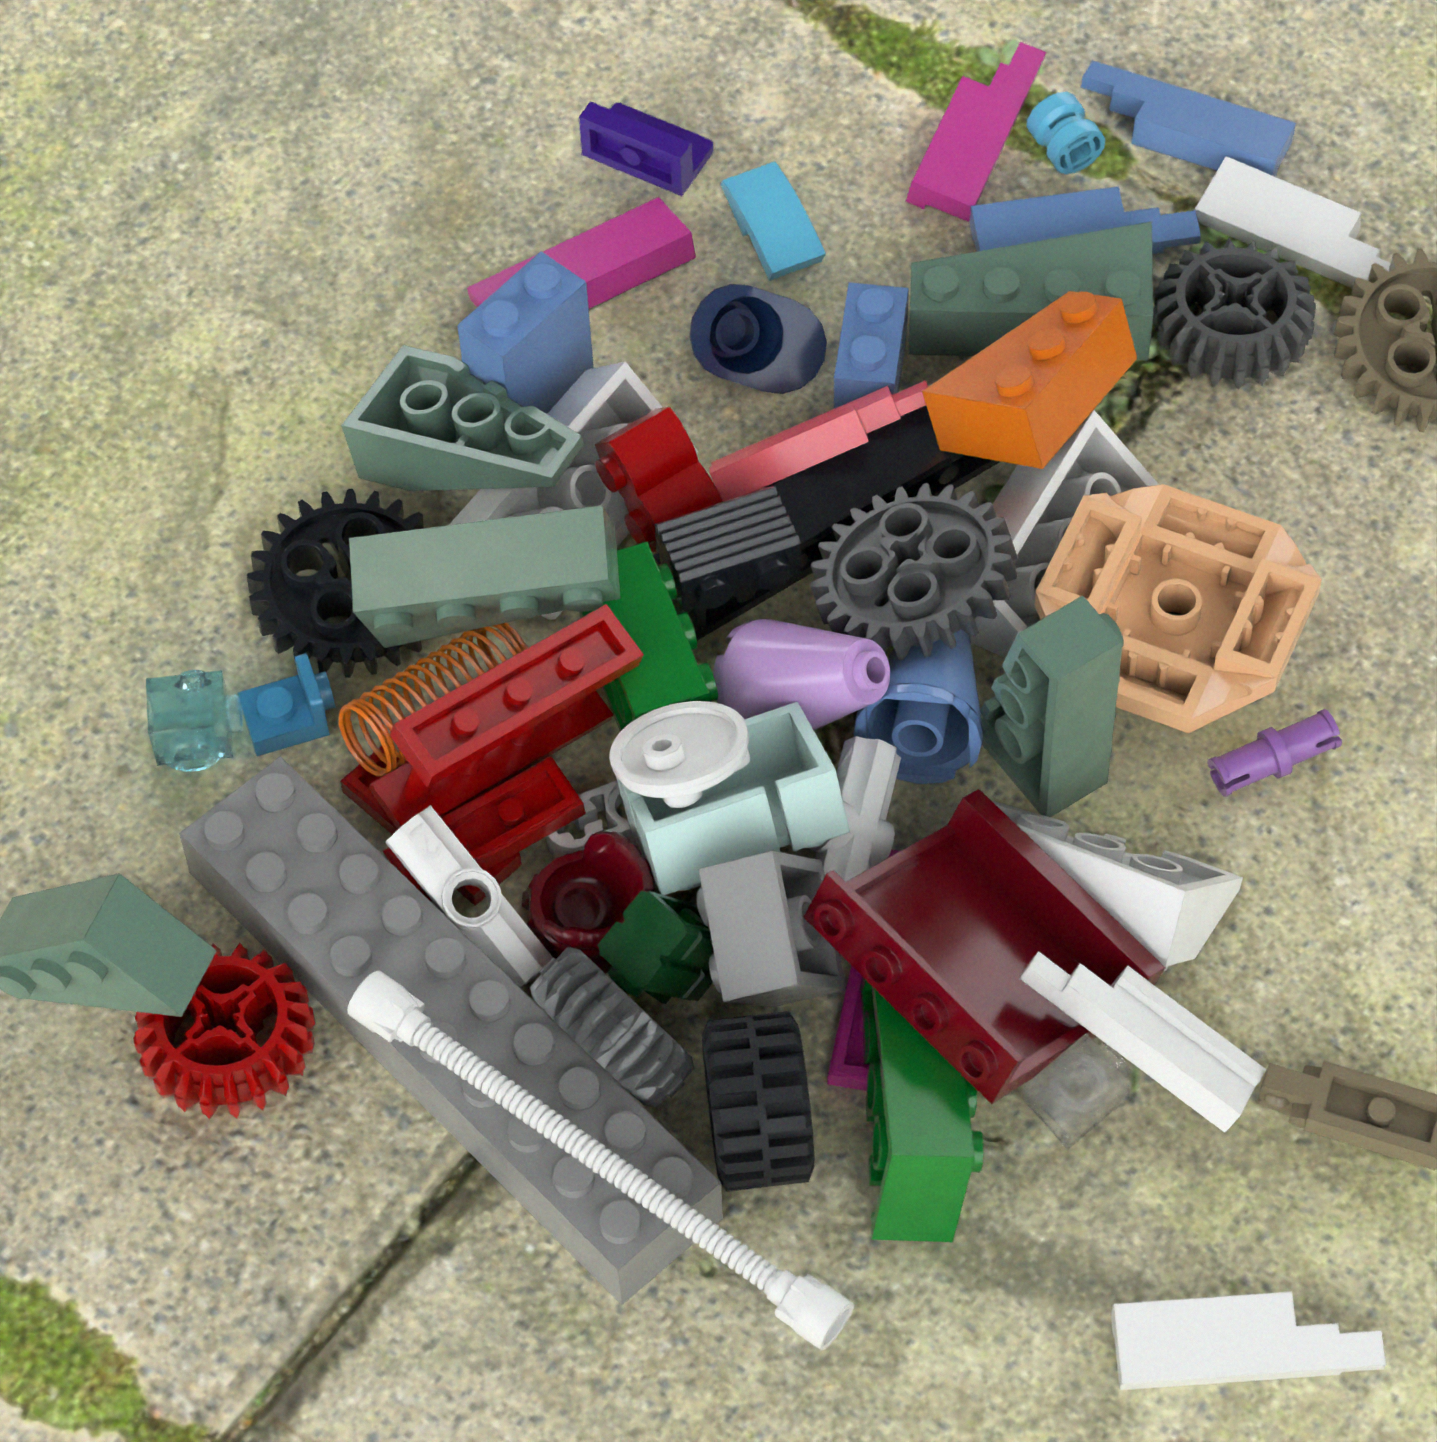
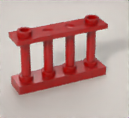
M605 604L395 723L390 732V737L408 762L372 782L369 790L397 829L430 805L442 818L609 722L614 714L596 690L639 666L644 654L608 605Z

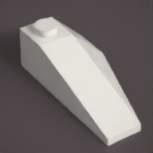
M992 801L1166 967L1164 971L1170 965L1196 958L1240 890L1243 877L1166 850L1163 851L1162 857L1147 854H1130L1125 852L1126 839L1107 833L1104 836L1091 833H1076L1074 837L1068 836L1069 825L1064 821Z

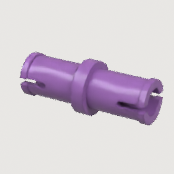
M1326 709L1318 711L1317 714L1276 731L1273 727L1260 731L1257 733V740L1221 756L1208 759V767L1212 770L1209 772L1218 791L1226 797L1231 795L1233 791L1270 775H1274L1277 779L1292 773L1293 765L1330 749L1334 750L1341 747L1342 739L1337 736L1340 734V731L1332 715Z

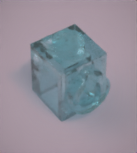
M189 670L174 676L146 678L148 733L157 766L167 765L183 772H196L214 766L219 759L233 758L232 733L243 732L242 709L239 694L228 695L222 670L211 672Z

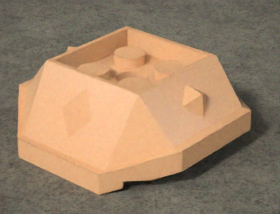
M1161 484L1133 488L1109 496L1107 492L1083 496L1036 589L1035 608L1041 620L1083 595L1099 614L1106 613L1119 627L1124 640L1116 707L1189 734L1275 692L1317 600L1322 579L1311 564H1306L1297 545L1282 525ZM1169 612H1176V613H1180V614H1182V615H1178V616H1177V615H1171V614H1168V613H1169Z

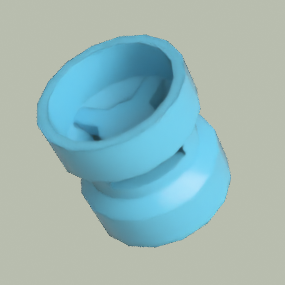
M1058 92L1048 96L1037 104L1027 119V129L1039 145L1047 147L1046 155L1060 173L1072 174L1085 169L1100 156L1105 147L1104 135L1094 121L1085 119V110L1072 93Z

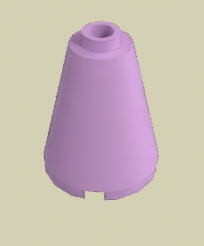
M772 619L750 620L732 629L726 637L732 638L725 654L717 655L713 668L718 690L717 703L734 709L744 719L798 702L813 730L879 701L886 693L890 681V666L883 649L873 640Z

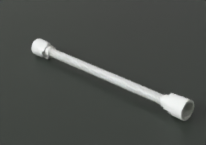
M377 970L371 973L356 989L348 1005L347 1012L350 1017L373 1033L379 1034L388 1042L395 1039L400 1042L404 1041L411 1047L420 1046L421 1050L427 1051L428 1055L433 1056L435 1060L440 1061L449 1070H454L456 1075H461L463 1080H468L469 1084L475 1085L476 1089L481 1090L490 1099H495L497 1104H502L504 1109H509L511 1114H516L517 1118L523 1119L524 1123L530 1124V1127L537 1129L538 1133H544L545 1138H551L552 1143H558L559 1148H565V1152L568 1154L572 1153V1157L575 1159L579 1158V1162L582 1164L586 1163V1167L593 1168V1172L600 1173V1177L607 1178L609 1183H614L616 1188H621L623 1193H628L630 1198H635L637 1203H642L644 1208H649V1211L653 1214L656 1213L658 1218H664L665 1223H671L672 1228H678V1232L681 1234L685 1233V1237L688 1239L692 1238L695 1244L699 1243V1246L702 1249H706L709 1254L714 1253L716 1259L721 1258L723 1264H728V1267L735 1269L737 1274H743V1278L746 1280L750 1279V1283L753 1285L757 1284V1288L760 1290L764 1289L767 1299L778 1306L775 1316L792 1327L797 1334L821 1351L826 1349L842 1331L851 1316L854 1303L836 1290L821 1283L810 1274H807L805 1277L800 1275L797 1277L788 1270L777 1271L775 1265H770V1262L766 1259L763 1260L761 1255H755V1251L752 1249L748 1250L747 1245H741V1241L738 1239L734 1240V1237L731 1234H727L724 1229L719 1230V1226L717 1224L712 1225V1221L705 1219L703 1214H698L697 1210L691 1209V1206L684 1204L683 1200L676 1199V1195L669 1194L667 1189H662L660 1184H655L653 1179H648L646 1174H641V1171L637 1168L634 1169L632 1164H627L626 1160L620 1159L619 1155L613 1154L612 1150L606 1149V1146L599 1144L598 1140L592 1139L589 1134H585L582 1129H578L575 1124H571L568 1119H564L555 1110H550L548 1105H543L541 1100H536L534 1095H529L527 1090H522L521 1086L515 1085L514 1081L508 1080V1077L501 1075L500 1071L495 1070L491 1065L488 1066L487 1062L481 1061V1058L474 1056L473 1052L467 1051L466 1047L460 1046V1043L453 1041V1038L447 1037L446 1033L440 1032L439 1028L433 1027L431 1019L422 1013L425 1007L424 1003L382 971Z

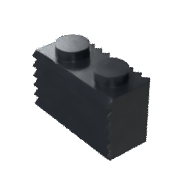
M775 486L655 523L656 553L661 564L666 562L670 568L676 587L677 599L682 611L690 612L694 607L700 609L717 608L728 602L732 596L737 597L741 592L749 593L753 588L775 589L787 583L791 577L796 578L801 573V543L799 536L795 532L794 525L791 524L790 517L786 513L785 506L782 505L780 496L777 495Z

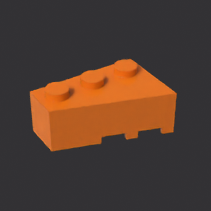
M1069 291L924 389L922 393L940 451L1043 469L1137 360L1122 299L1095 295L1085 291Z

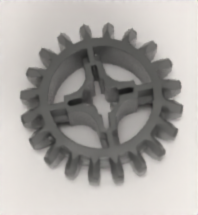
M1229 237L1222 249H1216L1205 241L1199 255L1185 250L1182 258L1179 259V264H1169L1167 271L1164 273L1163 281H1159V287L1155 290L1154 305L1156 306L1153 307L1152 323L1154 324V330L1158 331L1157 340L1160 349L1170 350L1169 356L1172 366L1188 363L1187 370L1191 379L1202 373L1209 374L1213 387L1222 378L1232 379L1239 390L1245 382V378L1251 377L1263 386L1269 377V372L1283 377L1289 368L1290 362L1299 363L1301 356L1305 352V346L1308 345L1309 340L1313 336L1316 303L1314 302V296L1310 295L1311 288L1308 283V277L1297 276L1298 270L1296 269L1295 261L1279 263L1280 257L1278 256L1277 248L1265 254L1258 252L1254 240L1246 248H1236ZM1195 302L1203 308L1202 313L1197 317L1189 309ZM1271 309L1279 319L1273 325L1266 319V312Z
M567 947L556 959L553 957L540 971L541 975L530 986L532 998L577 1044L645 1106L658 1108L668 1097L672 1098L685 1084L684 1080L694 1070L692 1056L580 949Z

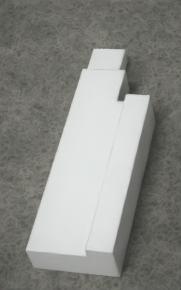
M1227 156L1195 208L1198 223L1247 244L1254 240L1256 247L1266 252L1277 248L1280 258L1287 261H1295L1296 265L1350 288H1353L1357 277L1368 281L1370 269L1374 263L1381 265L1389 271L1390 262L1380 259V249L1355 239L1361 227L1360 212Z
M1038 951L1020 977L1022 981L1224 1133L1240 1117L1254 1087L1260 1082L1266 1070L1128 965L1110 986L1082 964H1079L1073 973L1069 975Z
M1292 1292L1114 1304L1111 1311L1120 1390L1340 1375L1341 1372L1384 1369L1386 1366L1382 1331L1339 1333L1338 1323L1296 1326Z

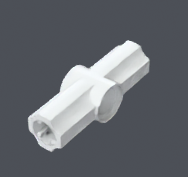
M855 736L844 741L836 774L850 833L829 839L820 846L810 848L813 852H816L815 859L822 861L824 876L834 870L846 882L884 861L891 852L895 832L893 825L886 821L901 757L896 753L897 747L883 740Z
M431 805L415 815L386 840L385 843L437 908L520 989L537 977L542 968L553 958L502 895L496 879L487 871L481 869ZM466 885H472L481 889L488 899L487 911L479 917L468 918L462 916L455 910L452 904V894L456 889Z

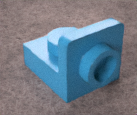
M307 653L294 656L298 675L237 693L256 756L330 735L325 711L336 708L333 693L326 672L313 673Z

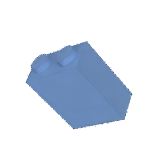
M542 251L457 325L462 362L468 365L470 374L485 384L493 380L505 388L508 398L523 407L533 405L547 414L585 370L594 368L587 283Z

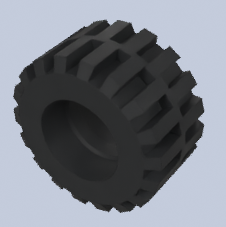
M789 1011L707 1020L702 1034L703 1060L717 1177L727 1192L809 1182L815 1165L814 1140L804 1052L797 1022Z

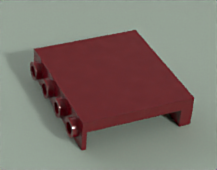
M980 789L961 799L946 826L845 882L834 870L828 872L803 916L991 1105L1097 1037L1020 979L1027 965L1038 951L1069 975L1073 973L1079 964H1082L1110 986L1127 965L1153 985H1155L1166 968Z

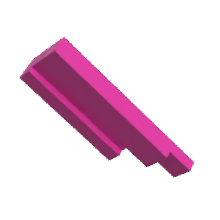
M1020 41L1010 64L1000 63L990 86L962 76L911 182L906 202L922 209L929 205L969 222L971 206L977 205L1044 61L1045 51Z
M659 197L543 251V253L586 281L589 309L696 258L692 232ZM535 256L467 287L469 299L478 307Z

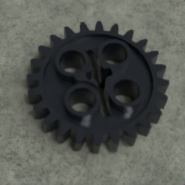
M348 489L344 502L339 504L334 503L327 491L322 492V507L316 510L304 500L298 501L300 517L297 520L283 513L277 515L280 534L263 530L261 533L263 550L251 552L253 572L247 573L249 593L252 594L249 596L252 615L259 616L258 624L262 636L273 634L274 648L278 654L294 646V656L307 653L309 659L312 656L317 658L319 673L327 672L332 663L337 662L341 663L345 678H350L357 662H364L367 670L371 675L377 674V658L385 656L395 666L401 665L399 649L401 646L404 645L418 653L422 650L421 641L384 648L354 614L349 538L424 529L423 514L417 512L404 519L402 500L397 499L387 509H383L380 507L379 492L373 491L366 503L362 504L357 503L354 490ZM328 543L332 546L338 555V561L345 577L338 578L336 560L322 544ZM306 569L318 571L314 575L307 577L296 575L298 572ZM336 615L348 617L347 620L340 623L325 621Z

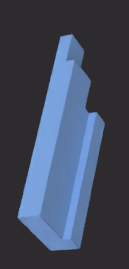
M1092 60L1082 78L1081 88L1111 97L1109 111L1135 118L1131 144L1213 170H1218L1227 156L1276 177L1278 168L1293 142L1295 122Z
M1119 186L971 206L969 219L976 252L1152 222V254L1164 253V249L1167 247L1200 243L1201 239L1195 210L1164 215L1160 214L1159 207L1124 212Z

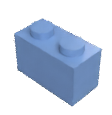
M849 282L834 374V409L886 386L889 387L892 395L899 392L908 333L909 288Z

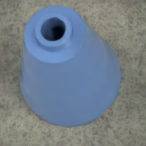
M963 630L954 633L956 639L955 648L950 649L941 639L933 642L932 652L929 657H924L918 645L910 647L904 660H898L895 649H893L888 657L890 681L886 693L879 701L857 711L854 737L880 739L897 747L896 753L901 757L896 777L898 780L916 784L944 783L955 778L956 770L968 763L970 769L978 760L983 743V727L970 634Z

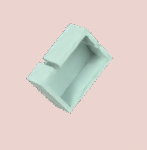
M798 702L744 719L749 732V763L717 785L703 790L702 797L690 806L682 808L670 807L665 804L663 798L647 797L629 790L616 777L629 826L643 856L649 862L651 873L662 895L679 890H690L701 885L698 869L769 851L780 852V848L791 845L793 851L813 848L824 844L829 839L850 833L836 770Z

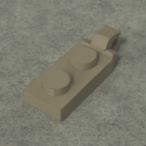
M1327 1061L1323 1062L1322 1067L1305 1065L1303 1073L1269 1063L1259 1093V1105L1290 1116L1288 1122L1299 1128H1304V1131L1435 1171L1437 1170V1094Z

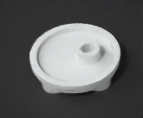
M707 701L671 704L652 710L628 724L612 743L609 753L610 762L616 777L629 790L647 797L663 798L665 804L670 807H687L696 803L702 797L703 790L717 785L749 763V732L744 718L737 711L726 705Z

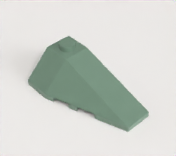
M406 345L399 349L341 425L358 477L407 491L554 487L584 446L582 435L533 405L526 407L519 405L507 397L504 387L493 380L485 384L471 375L468 365L457 358Z

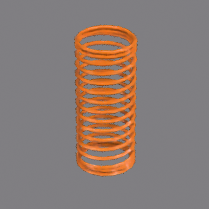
M508 623L492 625L504 635L489 626L464 632L459 638H453L448 645H442L437 651L430 652L426 658H420L415 665H409L404 672H397L393 678L386 679L381 685L374 686L370 692H364L359 699H352L347 705H343L339 710V727L346 746L356 761L366 771L378 777H383L404 765V762L408 760L399 748V751H397L385 727L386 725L391 732L394 725L387 707L399 721L404 719L405 716L398 700L403 703L410 714L416 712L409 693L415 697L422 708L428 705L420 686L427 691L434 701L439 699L431 679L438 684L445 695L450 693L442 672L450 678L456 689L462 686L457 679L453 665L461 671L467 682L473 679L467 670L464 658L475 668L478 676L485 673L477 661L474 650L482 656L489 670L499 665L490 648H492L502 663L507 660L500 649L487 638L486 631L498 637L513 656L528 648L519 633ZM473 637L477 638L478 645L473 643ZM463 643L468 645L469 654L462 649ZM452 650L457 652L458 661L451 656ZM441 657L446 659L448 669L440 663ZM429 664L435 666L437 675L429 670ZM418 670L424 672L426 683L418 677ZM407 677L413 679L415 690L407 684ZM396 684L402 686L404 697L396 691ZM385 691L391 693L393 704L385 698ZM374 698L380 700L382 711L373 704ZM351 710L357 713L359 725L366 741L380 760L387 764L386 768L375 764L361 747L353 729ZM364 719L378 736L385 755L378 749L371 738Z

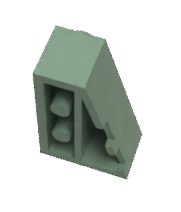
M117 873L12 897L0 918V989L19 999L182 1017L217 950L123 875Z

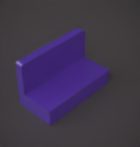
M590 101L579 116L583 156L680 196L684 195L714 152L712 140L619 102L614 103L608 109Z

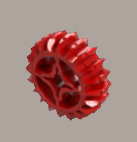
M240 942L231 956H222L220 948L212 943V947L217 951L183 1016L136 1012L135 1020L138 1030L135 1031L133 1039L137 1053L141 1054L139 1062L142 1071L149 1079H154L156 1091L162 1095L163 1099L174 1095L177 1106L184 1113L199 1102L202 1114L206 1115L209 1119H211L219 1105H227L229 1113L237 1119L242 1109L240 1103L252 1100L255 1106L264 1111L267 1104L265 1097L267 1091L272 1090L286 1096L289 1089L286 1075L303 1076L304 1069L306 1068L303 1055L313 1053L315 1042L311 1030L314 1029L313 1026L316 1022L313 1008L307 1004L309 1002L307 989L301 984V981L295 982L293 971L286 963L274 967L272 956L265 949L250 960L247 949ZM273 1012L277 1016L274 1030L266 1043L260 1047L255 1036L264 1028L263 1020ZM190 1014L193 1017L194 1024L185 1033L186 1041L175 1049L173 1043L176 1032L183 1020Z

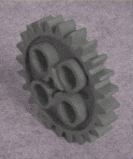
M925 483L919 489L916 497L908 498L904 488L899 487L896 490L894 502L887 504L881 497L875 495L872 497L874 510L869 513L852 508L850 512L854 523L851 526L834 524L831 528L837 542H820L818 548L823 560L811 563L816 580L810 583V587L824 625L829 624L832 632L873 640L884 652L889 646L894 647L898 660H904L911 646L919 645L924 657H929L932 652L933 642L940 639L950 649L955 648L956 639L954 633L959 630L976 636L979 632L974 619L978 616L995 619L998 615L993 600H1009L1011 595L1006 582L1017 579V572L1013 561L1018 558L1004 517L997 518L991 502L979 506L976 494L973 491L966 493L958 500L953 485H947L938 497L932 496L929 484Z

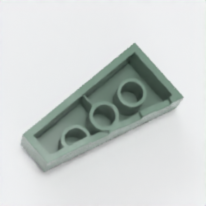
M1152 222L911 263L909 355L974 356L1067 292L1085 291L1095 295L1122 299L1137 360H1148L1153 321Z
M603 505L349 538L353 612L384 648L564 610L576 612L591 611L600 608L603 602L620 599L615 525Z
M1083 595L1016 635L1002 664L1005 673L997 677L991 687L995 696L985 701L980 710L983 716L981 718L983 727L982 746L1041 815L1047 817L1054 816L1108 783L1124 640L1115 621L1106 613L1099 614Z

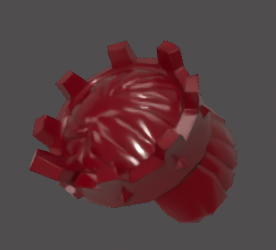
M602 830L592 834L585 843L584 850L570 854L566 853L564 856L555 858L539 874L533 876L528 888L522 894L521 906L529 911L526 925L555 959L567 947L580 949L606 974L612 965L599 954L598 944L616 922L623 923L625 921L623 912L640 891L653 892L655 890L653 874L650 873L651 867L647 858L642 857L640 849L637 845L630 843L629 838L615 831Z

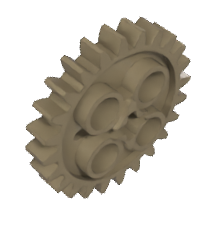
M1420 248L1416 251L1413 264L1408 265L1402 256L1395 253L1392 256L1389 271L1381 265L1374 263L1371 266L1368 281L1358 277L1355 279L1351 296H1344L1339 312L1341 316L1337 318L1334 336L1339 339L1337 340L1334 356L1335 358L1346 359L1341 372L1342 379L1359 378L1354 391L1356 399L1370 394L1376 396L1372 413L1376 415L1390 406L1396 409L1394 425L1399 426L1408 415L1416 416L1419 432H1424L1429 420L1437 419V381L1434 372L1436 364L1435 347H1437V262H1429L1425 252ZM1423 296H1427L1431 300L1433 311L1431 316L1432 333L1425 332L1430 314ZM1389 313H1400L1405 315L1408 320H1397L1391 317ZM1409 365L1416 368L1419 372L1407 373L1398 366Z

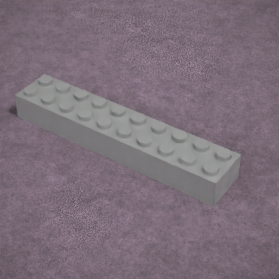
M281 756L179 833L190 874L280 964L286 963L292 969L294 978L298 982L301 981V984L305 986L307 991L621 1305L694 1244L692 1238L688 1239L685 1237V1233L681 1234L678 1232V1228H672L671 1223H665L664 1218H658L656 1213H651L649 1208H644L642 1203H637L635 1198H630L628 1193H623L621 1188H616L614 1183L611 1184L607 1181V1178L600 1177V1173L593 1172V1168L586 1167V1163L582 1164L579 1162V1158L575 1159L572 1157V1153L568 1154L565 1152V1148H559L558 1143H552L551 1138H545L544 1133H538L537 1129L531 1128L530 1124L524 1123L523 1119L516 1117V1114H511L509 1109H504L502 1104H497L495 1099H490L488 1095L476 1089L475 1085L469 1084L468 1080H463L461 1075H456L454 1070H449L447 1066L442 1065L440 1061L428 1055L427 1051L421 1050L420 1046L411 1047L404 1041L400 1042L395 1039L388 1042L379 1034L373 1033L350 1017L347 1012L349 1002L356 989L366 977L377 970L385 973L424 1003L425 1007L422 1013L431 1019L433 1027L439 1028L440 1032L446 1033L447 1037L450 1036L453 1038V1041L460 1043V1046L466 1047L467 1051L473 1052L474 1056L480 1057L481 1061L484 1060L488 1063V1066L491 1065L495 1070L500 1071L501 1075L507 1076L508 1080L514 1081L515 1085L522 1087V1090H527L529 1095H534L536 1100H541L543 1105H548L550 1110H555L564 1119H568L571 1124H575L578 1129H582L585 1134H589L592 1139L598 1140L599 1144L605 1145L606 1149L612 1150L613 1154L619 1155L620 1159L627 1161V1164H632L634 1169H639L641 1174H646L648 1179H653L655 1184H660L662 1189L665 1188L669 1191V1194L676 1195V1199L683 1200L684 1204L690 1205L691 1209L698 1211V1214H703L705 1219L712 1221V1225L717 1224L723 1219L721 1182Z

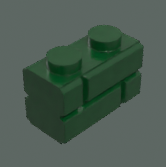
M640 891L623 912L625 921L623 923L616 922L598 944L599 954L612 965L607 971L608 976L620 988L634 997H639L645 991L654 999L664 1004L671 997L699 1001L713 983L710 975L709 959L714 950L710 929L702 921L698 906L655 892Z

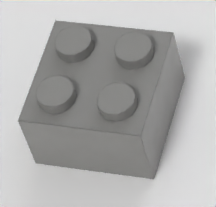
M769 851L698 869L702 888H699L697 892V906L702 921L710 929L714 950L709 959L710 975L715 988L722 993L723 1002L777 1007L847 990L840 954L803 918L825 877L821 860Z

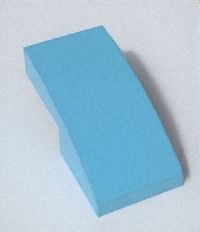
M775 161L721 181L720 185L743 236L749 234L769 281L823 261L826 253L793 187Z

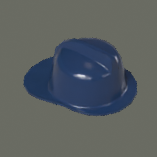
M729 284L714 289L698 305L691 320L689 335L693 355L703 369L719 378L763 392L784 394L801 389L816 377L825 361L827 340L822 323L812 310L793 299L749 285Z

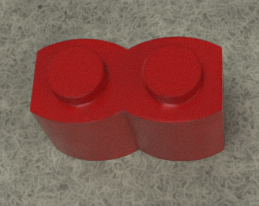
M670 406L652 410L595 444L599 459L595 461V466L599 477L611 492L615 493L618 491L623 497L629 512L624 516L629 533L638 544L648 542L652 552H656L655 523L723 502L712 479L699 462L695 448L684 426Z

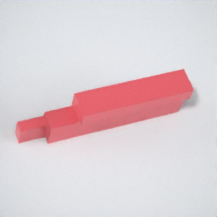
M926 380L893 395L888 386L711 462L712 466L709 467V473L722 501L752 493L869 442L867 433L901 419L900 416L926 405L922 393L924 389L929 387Z

